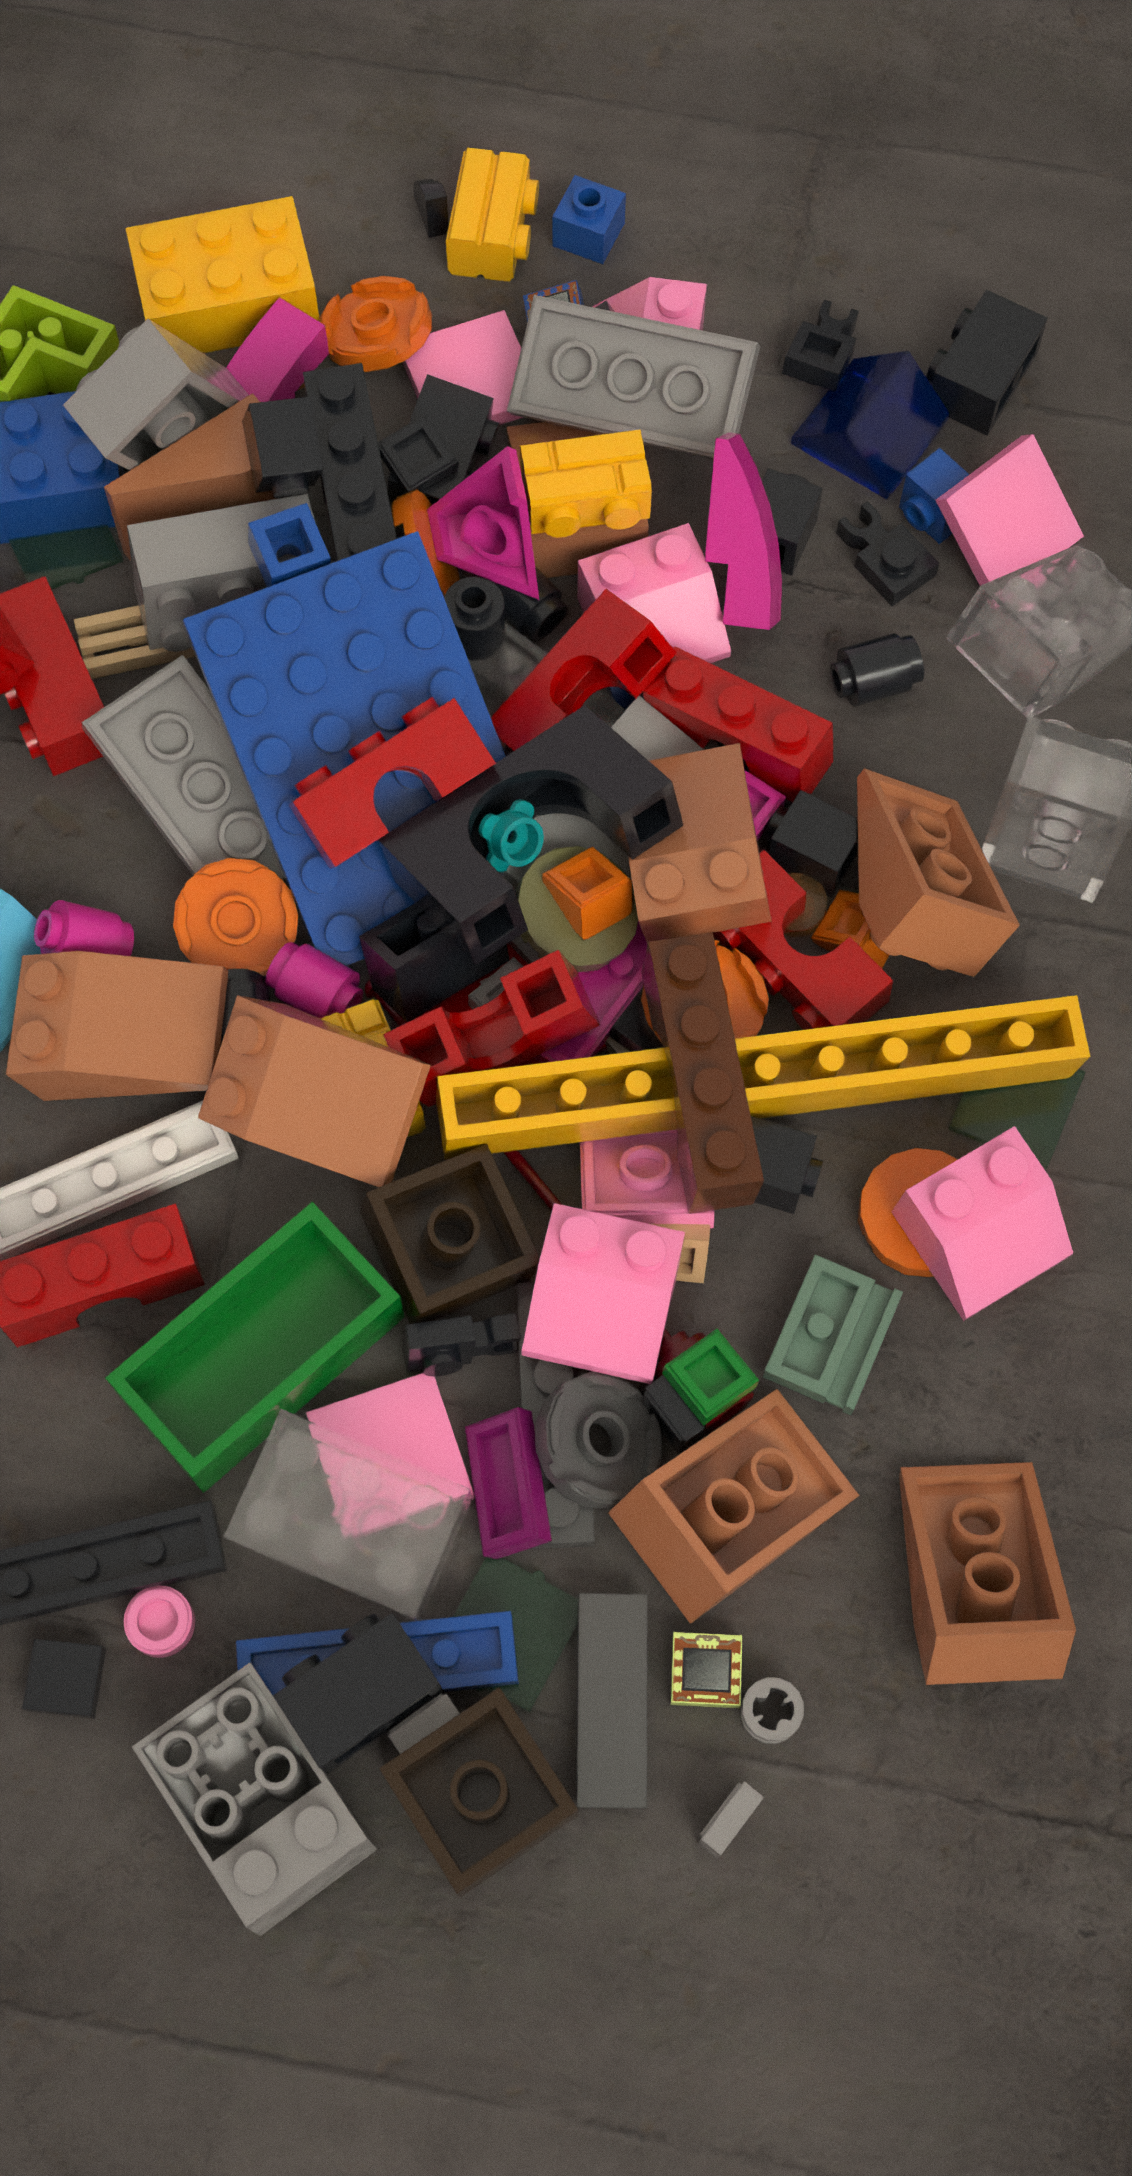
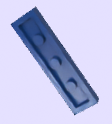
M511 1611L400 1623L444 1692L519 1684ZM349 1628L236 1640L237 1669L240 1670L251 1662L274 1695L286 1687L282 1677L298 1663L316 1654L323 1661L345 1646L341 1636Z

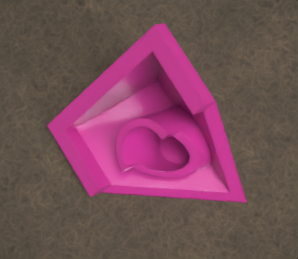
M507 446L427 509L436 558L439 561L539 600L524 484L517 451Z

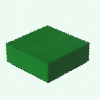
M715 1329L667 1363L662 1372L703 1426L753 1391L759 1382L756 1375L718 1329Z

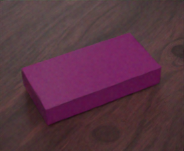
M517 1407L465 1426L483 1556L499 1559L551 1542L540 1461L536 1453L532 1411Z

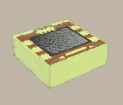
M673 1632L670 1705L740 1708L742 1635Z

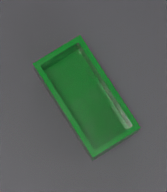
M311 1202L105 1377V1379L119 1398L204 1494L405 1318L401 1297L323 1212Z

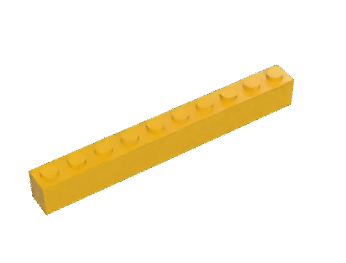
M1077 995L735 1039L750 1115L760 1119L1067 1079L1091 1057ZM664 1048L437 1076L436 1105L444 1160L485 1144L488 1145L491 1154L677 1130L673 1088Z

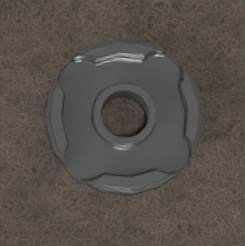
M589 1372L558 1385L542 1403L535 1423L536 1453L545 1476L564 1497L583 1507L605 1509L614 1507L642 1479L659 1468L663 1456L661 1427L655 1413L649 1415L647 1408L641 1401L644 1399V1396L635 1385L620 1377ZM592 1423L602 1426L610 1437L611 1449L607 1457L598 1454L590 1443L589 1429Z

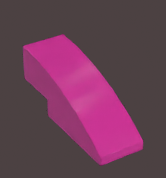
M279 297L245 339L226 368L248 395L253 393L260 402L293 399L297 389L304 383L303 372L315 370L329 355L325 325Z
M728 432L715 439L705 562L728 564L723 624L770 630L781 620L782 575L778 538L770 503L758 469L741 435Z

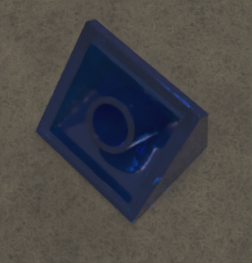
M909 351L854 358L847 366L836 391L828 390L792 436L791 444L887 500L948 421L949 412Z

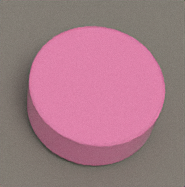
M162 1585L149 1587L137 1593L129 1602L124 1614V1630L131 1644L143 1654L155 1658L169 1657L180 1652L191 1640L195 1630L194 1610L189 1601L176 1589Z

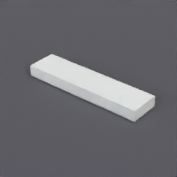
M200 1101L1 1187L0 1261L19 1255L238 1159L239 1157L228 1132L198 1119L203 1101Z

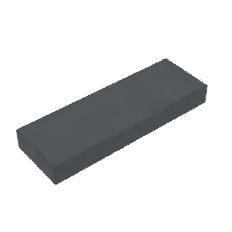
M578 1594L575 1798L577 1808H647L648 1594Z

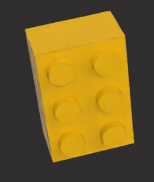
M293 196L125 228L145 321L149 318L202 353L241 346L279 297L317 321L320 319L315 285Z

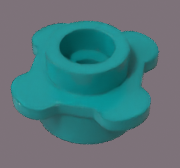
M519 799L514 801L510 809L501 814H487L479 825V834L486 839L489 850L486 860L498 872L506 871L510 865L516 867L528 865L539 855L544 842L543 829L532 818L534 815L533 805L525 800ZM512 831L511 837L507 840L510 832Z

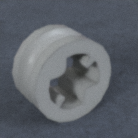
M767 1677L756 1681L745 1693L740 1706V1718L744 1729L752 1738L766 1744H777L788 1740L800 1727L804 1717V1702L800 1692L792 1683L782 1678ZM770 1692H776L785 1698L781 1703V1707L789 1705L791 1708L790 1720L780 1719L774 1730H769L759 1724L763 1718L762 1714L755 1717L753 1714V1702H764Z

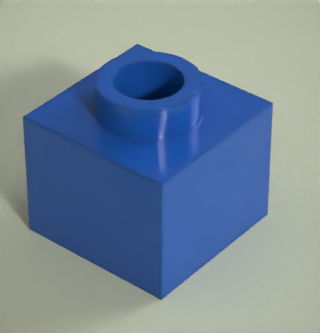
M574 175L552 216V246L604 264L625 224L626 193Z
M941 448L937 449L906 474L899 508L903 511L907 521L915 529L925 531L938 544H941L953 533L935 500L967 477L969 473Z
M307 503L248 523V544L267 587L330 564L331 557ZM283 555L295 556V558L281 563L278 562V559Z

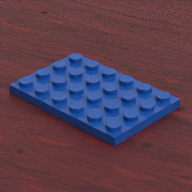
M418 531L184 618L182 621L312 946L346 966L365 959L359 938L360 935L415 902L395 882L379 840L330 869L289 807L291 802L301 796L294 785L325 765L328 766L333 775L354 762L348 753L350 749L378 731L388 741L407 728L401 717L431 697H434L439 707L455 698L494 761L498 762L506 757ZM405 771L385 773L376 784L373 796L375 810L389 832L437 802L434 801L418 777ZM512 831L510 832L507 840L511 837Z

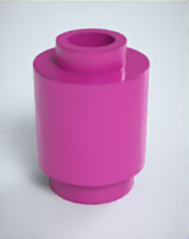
M57 900L48 910L42 911L39 915L34 929V941L40 947L41 954L86 951L131 956L134 946V931L132 925L129 922L122 921L117 913Z
M293 942L286 943L272 960L266 974V985L275 989L276 998L291 1007L318 1018H323L337 1012L340 1014L344 1013L346 1009L359 1005L363 998V990L358 987L360 974L309 944L299 946Z

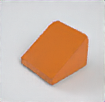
M593 846L542 874L543 883L574 931L583 940L589 939L626 918L632 912V880Z
M839 890L811 937L814 944L831 952L850 936L881 968H883L890 956L878 948L871 939V930L859 906V893Z

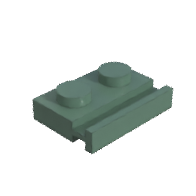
M815 1254L765 1368L763 1378L823 1404L827 1402L843 1409V1413L851 1416L903 1291L896 1288L890 1290L876 1284V1280Z

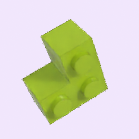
M13 285L0 304V402L46 396L49 391L55 394L76 391L81 379L88 373L99 369L118 349L119 339L115 325Z

